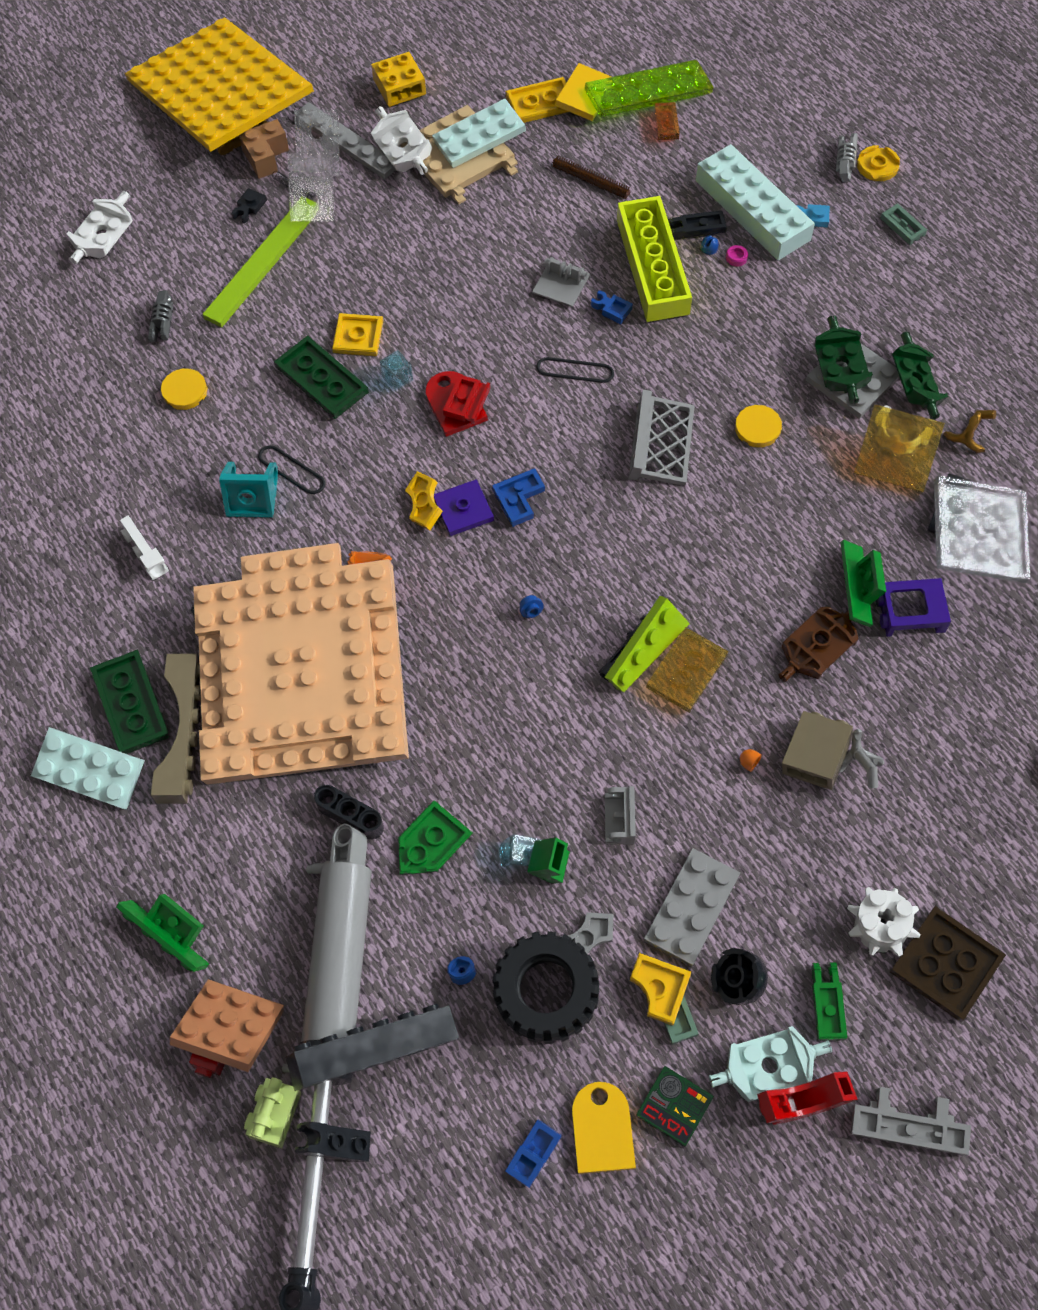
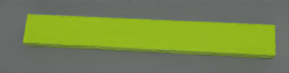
M302 196L205 310L203 318L222 328L321 210L320 204Z

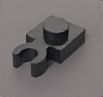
M248 188L237 201L238 207L232 211L233 219L235 220L239 215H242L241 220L245 224L249 220V214L253 213L256 215L267 201L266 195Z

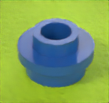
M529 595L521 600L519 611L525 618H534L542 612L544 605L541 599L534 595Z

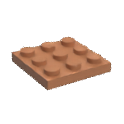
M208 979L170 1036V1045L249 1072L282 1016L284 1005Z

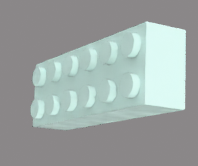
M728 145L698 163L696 182L777 260L782 259L811 241L815 223L733 145Z

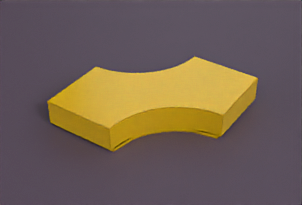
M417 471L405 489V492L411 496L413 502L409 519L415 524L431 531L443 512L434 501V491L438 483L435 479Z

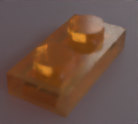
M655 103L654 112L658 140L679 139L680 132L676 103Z

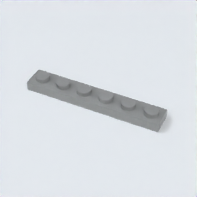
M310 102L294 113L296 120L383 179H386L396 171L383 151Z

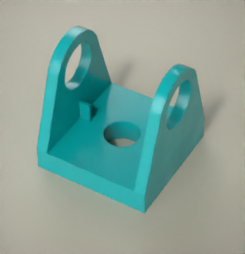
M228 461L219 478L226 517L273 518L278 482L276 462H270L264 474H236L235 463ZM242 494H250L252 498H245Z

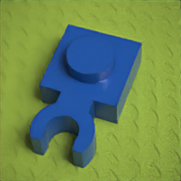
M603 291L597 292V298L600 301L591 299L592 308L602 309L603 316L619 324L623 323L633 309L632 303L616 295H613L610 299Z

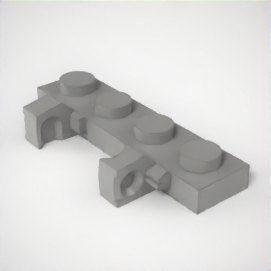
M885 1087L877 1088L876 1102L869 1101V1107L853 1105L850 1135L963 1156L969 1155L971 1125L955 1123L954 1116L948 1115L949 1099L934 1098L936 1110L933 1111V1115L927 1114L926 1117L896 1112V1108L890 1107V1100L888 1099L889 1092L892 1089Z

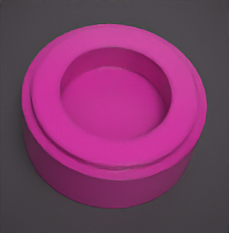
M740 245L728 248L726 261L730 265L739 267L747 262L748 251L746 248Z

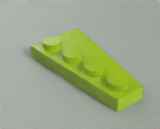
M659 596L605 678L616 689L625 692L690 623L667 598Z

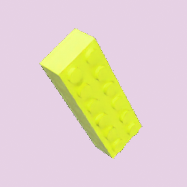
M655 196L618 203L617 223L646 321L650 322L690 315L692 295L661 197Z

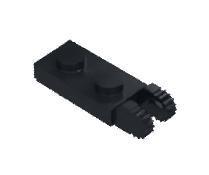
M722 210L680 215V217L668 219L674 240L683 237L726 233L727 231Z

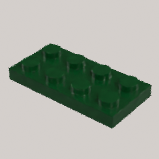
M308 335L274 361L275 367L334 419L338 418L369 393L368 387Z
M138 649L90 667L120 752L129 754L170 737Z

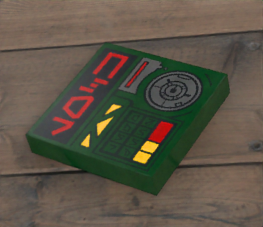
M664 1066L638 1110L636 1117L683 1147H686L714 1096L667 1066Z

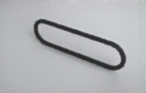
M544 357L536 365V369L541 375L599 383L609 382L614 377L613 368L601 363ZM545 360L605 367L611 371V376L608 379H594L546 373L540 369V364Z
M268 445L259 451V461L267 467L269 463L262 459V453L266 449H274L322 481V486L318 490L311 491L278 470L279 475L305 492L317 494L325 488L326 482L321 475L278 447Z

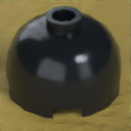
M731 948L723 951L722 954L724 955L720 957L717 964L712 966L711 983L714 992H718L725 1003L735 1005L754 1003L763 995L767 987L768 974L766 966L760 957L749 950Z

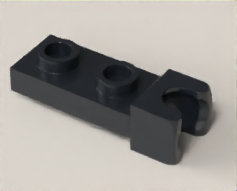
M303 1122L297 1125V1131L303 1132L307 1136V1143L304 1147H296V1154L355 1162H369L370 1131L331 1126L319 1122Z

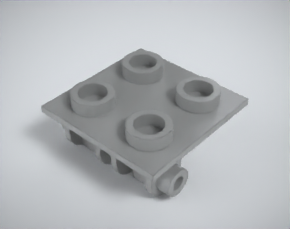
M553 257L550 259L546 258L544 262L546 268L532 293L573 307L590 274L584 271L585 269L582 267L572 266L571 263L566 266L565 261L561 264V261Z

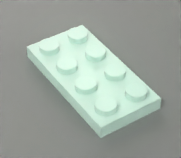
M503 99L432 136L433 141L452 168H455L525 132L526 126L508 101Z
M49 727L31 776L122 809H127L145 760Z

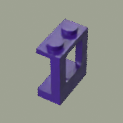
M941 578L885 582L886 592L876 600V605L881 607L880 626L882 629H885L887 637H892L894 630L935 628L936 633H946L951 619ZM921 591L924 595L927 614L896 616L893 612L890 594Z

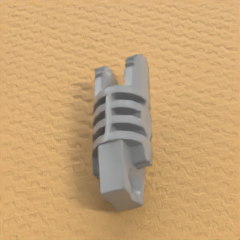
M857 133L851 134L850 143H845L843 135L838 138L836 172H839L842 183L851 180L852 170L856 166Z

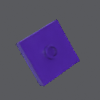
M477 479L434 494L435 504L443 511L440 516L449 536L494 521L492 511Z

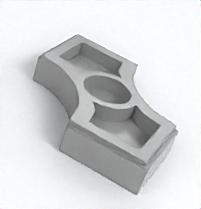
M587 912L581 928L568 936L572 938L574 943L577 944L579 942L585 948V952L589 954L596 946L613 941L614 914Z

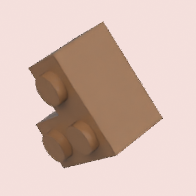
M278 119L249 129L239 135L242 150L258 179L278 171L275 156L289 151L286 133Z

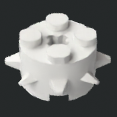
M870 887L865 888L866 897L860 906L848 905L847 909L856 916L855 927L849 932V936L860 937L861 942L869 948V954L872 956L877 951L884 953L888 950L893 951L898 957L902 956V945L907 937L920 938L921 935L913 928L914 915L919 911L918 907L912 906L908 900L899 895L896 888H893L892 891L879 889L873 891ZM881 919H885L887 923H882Z

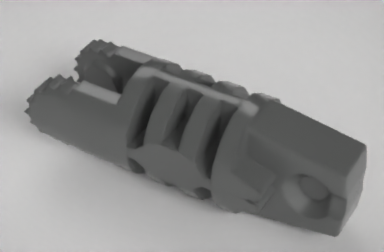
M167 290L158 291L156 302L153 304L148 340L150 342L157 341L159 331L163 341L169 339L173 302Z

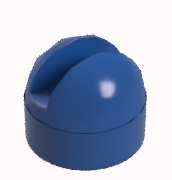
M712 236L703 238L701 242L703 253L712 255L718 251L719 243L717 238Z

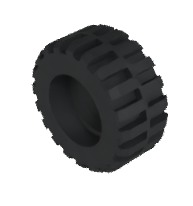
M548 931L547 935H540V932L531 933L532 937L525 939L522 936L517 939V944L513 947L509 945L504 951L505 956L502 959L499 958L496 964L497 971L493 974L492 980L494 990H492L493 997L504 1022L520 1037L524 1036L529 1041L535 1043L543 1041L545 1044H553V1041L556 1040L563 1042L568 1040L570 1035L574 1033L577 1035L583 1030L582 1027L592 1019L593 1012L597 1009L599 1001L598 973L590 954L588 955L585 952V948L579 942L576 944L572 941L571 937L565 934L560 937L556 935V932ZM541 963H554L562 966L572 980L573 989L569 1001L564 1007L551 1013H539L532 1010L525 1004L520 993V984L524 974L533 966Z

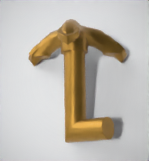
M976 410L970 418L966 429L961 434L946 431L943 435L947 440L962 443L976 453H983L985 448L975 443L972 438L981 419H995L996 410Z

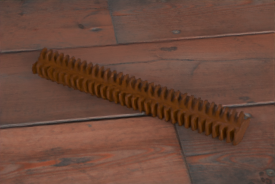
M558 155L553 159L554 168L562 170L569 175L571 174L576 178L578 177L585 182L587 181L592 185L594 184V186L601 187V189L626 199L631 193L630 187L626 186L625 188V184L624 186L623 183L618 185V181L616 183L614 179L611 182V178L609 180L607 176L603 175L602 177V174L600 176L598 172L595 174V171L593 173L591 169L588 171V168L586 170V167L584 168L582 165L579 167V164L577 166L575 162L572 164V161L570 163V160L568 161L566 158L563 160V157L561 159V156L559 157Z

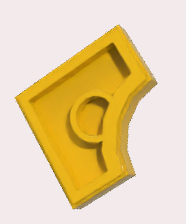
M639 953L630 981L638 985L646 995L648 1002L647 1016L674 1026L691 971Z

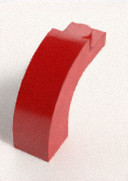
M847 1071L834 1072L795 1087L767 1090L757 1094L760 1102V1111L765 1117L766 1123H772L773 1125L802 1119L858 1100Z

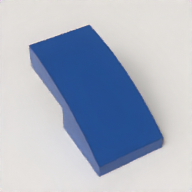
M538 1119L505 1172L530 1188L563 1135Z

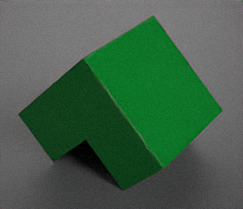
M556 837L535 841L527 872L551 884L563 883L570 853L567 850L568 843Z

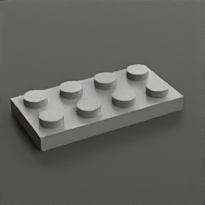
M692 848L646 934L644 942L693 967L740 876V872Z

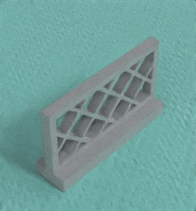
M642 391L637 405L629 480H638L639 477L676 485H686L695 405L653 397L652 391ZM653 406H662L666 412L659 416L653 409ZM678 410L688 411V417L681 420L675 412ZM669 415L676 422L670 428L662 420ZM655 423H658L664 430L658 435L651 428ZM679 427L686 434L680 440L673 432ZM667 434L674 442L668 447L660 439ZM654 442L662 449L656 454L649 448V445ZM677 446L684 453L678 459L670 451ZM664 454L672 461L667 466H664L658 459ZM653 461L660 470L657 472L647 471L646 465ZM676 466L682 473L681 477L672 476L668 470Z

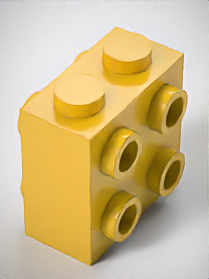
M410 52L371 64L373 80L388 107L426 95L425 78Z

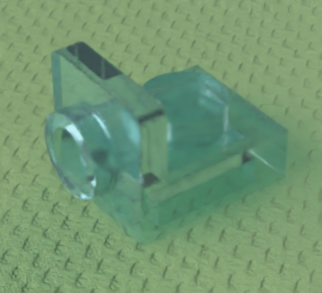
M511 835L501 843L499 848L501 866L508 867L511 864L529 866L534 842L542 839Z

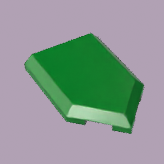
M434 800L398 837L400 874L438 872L473 832Z

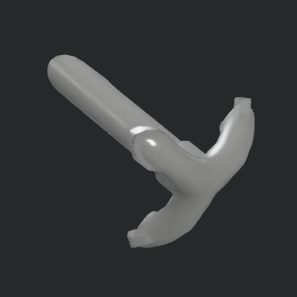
M856 729L852 732V746L846 754L839 773L843 772L850 762L856 760L867 771L868 788L874 789L878 787L876 766L884 765V760L882 757L876 756L862 748V730Z

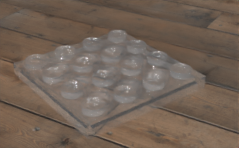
M937 476L934 479L937 569L1021 583L1030 581L1026 491Z

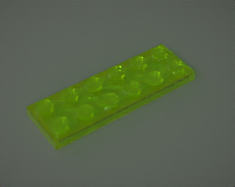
M697 59L585 83V91L600 117L712 93L714 88Z

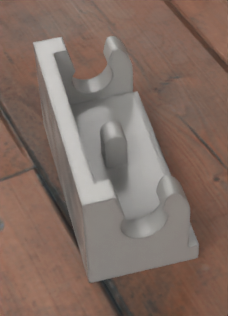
M634 786L608 788V793H605V844H635Z

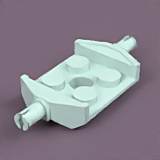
M791 1026L784 1031L739 1044H731L727 1069H725V1072L709 1075V1080L712 1081V1088L725 1083L732 1084L746 1101L751 1102L757 1100V1094L764 1091L786 1089L811 1082L816 1056L832 1053V1047H829L830 1042L828 1040L813 1046L809 1045L799 1032ZM765 1058L773 1059L777 1064L776 1072H765L762 1068V1060Z

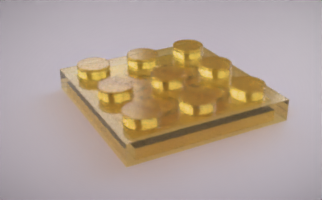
M874 405L854 474L923 493L945 423Z

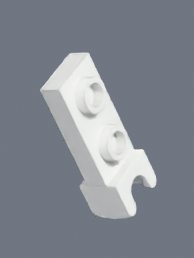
M129 515L121 519L120 521L124 527L121 530L122 535L128 543L131 541L134 543L135 546L132 549L137 558L141 560L152 580L167 573L169 570L164 563V559L156 548L151 550Z

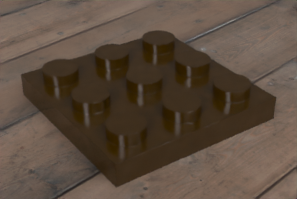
M934 906L917 931L921 934L920 938H912L890 973L959 1022H962L1006 954Z

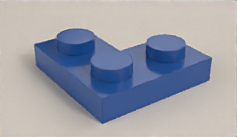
M535 468L492 485V490L512 527L534 518V513L526 499L545 491V485Z

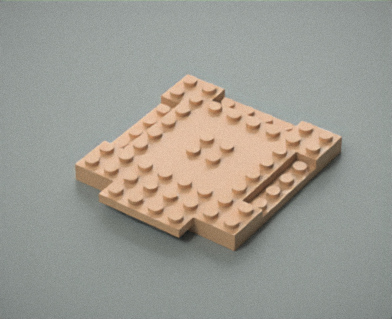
M339 543L242 556V580L193 587L195 634L199 638L202 715L199 745L202 782L205 784H217L409 759L394 571L389 559L342 566L341 547Z

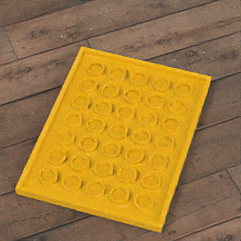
M225 17L218 19L214 24L206 28L200 29L196 34L184 38L180 43L166 48L162 53L150 57L146 62L134 66L125 73L127 80L210 152L314 92L310 82Z

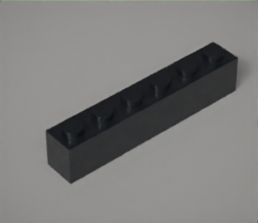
M438 1004L423 1008V1013L416 1016L414 1011H410L397 1016L398 1021L389 1023L387 1018L372 1023L373 1028L364 1031L363 1026L346 1031V1037L338 1039L337 1034L321 1038V1044L311 1047L310 1042H306L293 1047L294 1052L285 1058L294 1091L459 1039L450 1006L439 1008Z

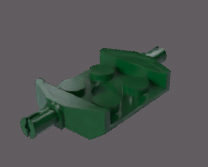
M833 315V318L829 316L827 321L830 329L818 335L814 342L824 384L830 391H844V393L848 394L849 403L853 404L854 400V404L859 402L857 389L864 388L871 382L873 375L872 372L868 371L860 343L862 334L859 331L840 328L837 316ZM836 362H845L847 366L840 367Z
M903 332L900 336L904 345L898 347L892 353V357L909 403L927 408L930 419L935 420L940 417L936 406L949 396L947 393L942 394L938 391L931 367L928 364L934 357L933 354L919 345H915L910 332Z

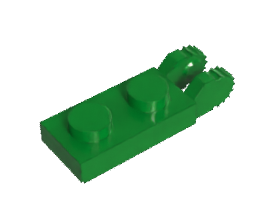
M812 963V991L817 1040L845 1041L847 1039L842 983L839 982L837 963H829L828 974L830 976V983H822L820 964Z

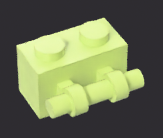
M266 1078L264 1085L260 1084L256 1091L255 1101L257 1104L254 1112H250L247 1116L244 1129L247 1130L246 1135L250 1139L283 1148L302 1092L300 1090L294 1091L293 1086L282 1083L280 1079Z

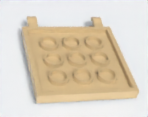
M468 105L420 129V132L426 140H429L432 146L430 155L423 160V163L428 168L427 173L423 170L424 175L445 198L451 195L458 204L466 201L462 195L465 193L464 188L490 173L502 167L510 176L518 173V170L514 167L518 164L515 155L504 143L452 168L433 141L432 135L475 114ZM404 142L399 147H405L408 143Z

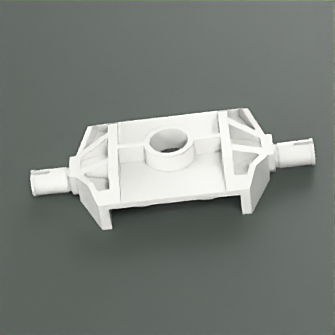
M379 107L380 111L377 108L375 113L381 120L375 126L371 135L396 171L405 172L414 167L418 169L421 175L424 174L423 170L427 173L428 168L423 163V160L430 155L432 146L411 120L408 112L403 110L387 114L383 107ZM404 142L408 143L405 147H399Z
M122 191L115 200L94 199L92 202L95 208L75 233L72 234L68 231L69 241L76 249L72 256L69 257L73 264L77 265L83 256L96 258L106 256L133 220L130 213L123 206L130 198L126 191ZM100 230H107L105 233L97 234Z

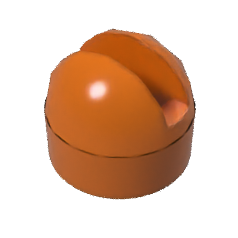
M752 749L744 750L740 755V763L745 769L752 772L762 755Z

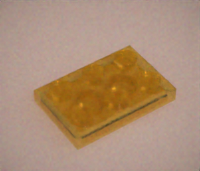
M685 627L648 681L646 688L690 713L728 656L729 651Z

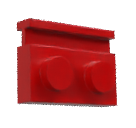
M459 374L443 408V416L464 422L467 420L475 425L491 389L490 383H481V380Z

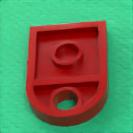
M445 371L434 375L426 385L427 402L446 437L488 421V416L483 407L475 425L467 420L464 422L443 416V408L460 374L453 371ZM444 380L450 382L446 387L438 385L439 382Z

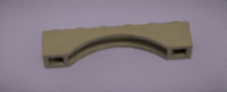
M167 654L164 677L177 697L179 727L171 750L161 764L153 771L151 796L156 804H187L188 795L193 793V781L190 780V772L195 770V756H192L193 747H197L198 744L195 724L200 722L199 708L197 709V703L201 701L199 685L200 664L197 654Z

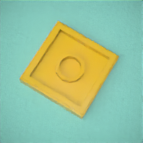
M339 313L332 347L333 353L377 356L383 316Z

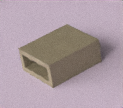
M803 711L782 761V773L833 790L852 741L853 726L843 720L826 718L817 712L809 713Z

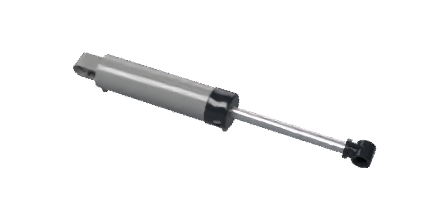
M342 824L334 831L330 860L324 863L308 865L306 868L308 874H321L302 1038L299 1045L310 1042L311 1047L321 1044V1038L337 1034L339 1039L347 1036L346 1031L356 1028L372 870L365 866L367 851L366 835L348 824ZM287 1064L282 1066L284 1073H289ZM353 1073L314 1086L311 1122L328 1125L332 1085L351 1083ZM307 1156L295 1265L288 1268V1283L283 1286L278 1299L281 1310H318L321 1303L320 1292L315 1287L318 1269H312L324 1157Z

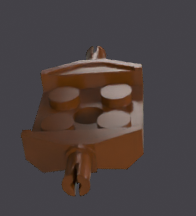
M820 607L782 643L781 648L789 663L778 674L780 679L784 678L783 682H787L795 673L820 679L823 672L852 645L855 646L859 638L857 630L851 623L849 610L845 613H839L830 607ZM823 635L827 638L828 642L825 644L818 643L815 640V636Z

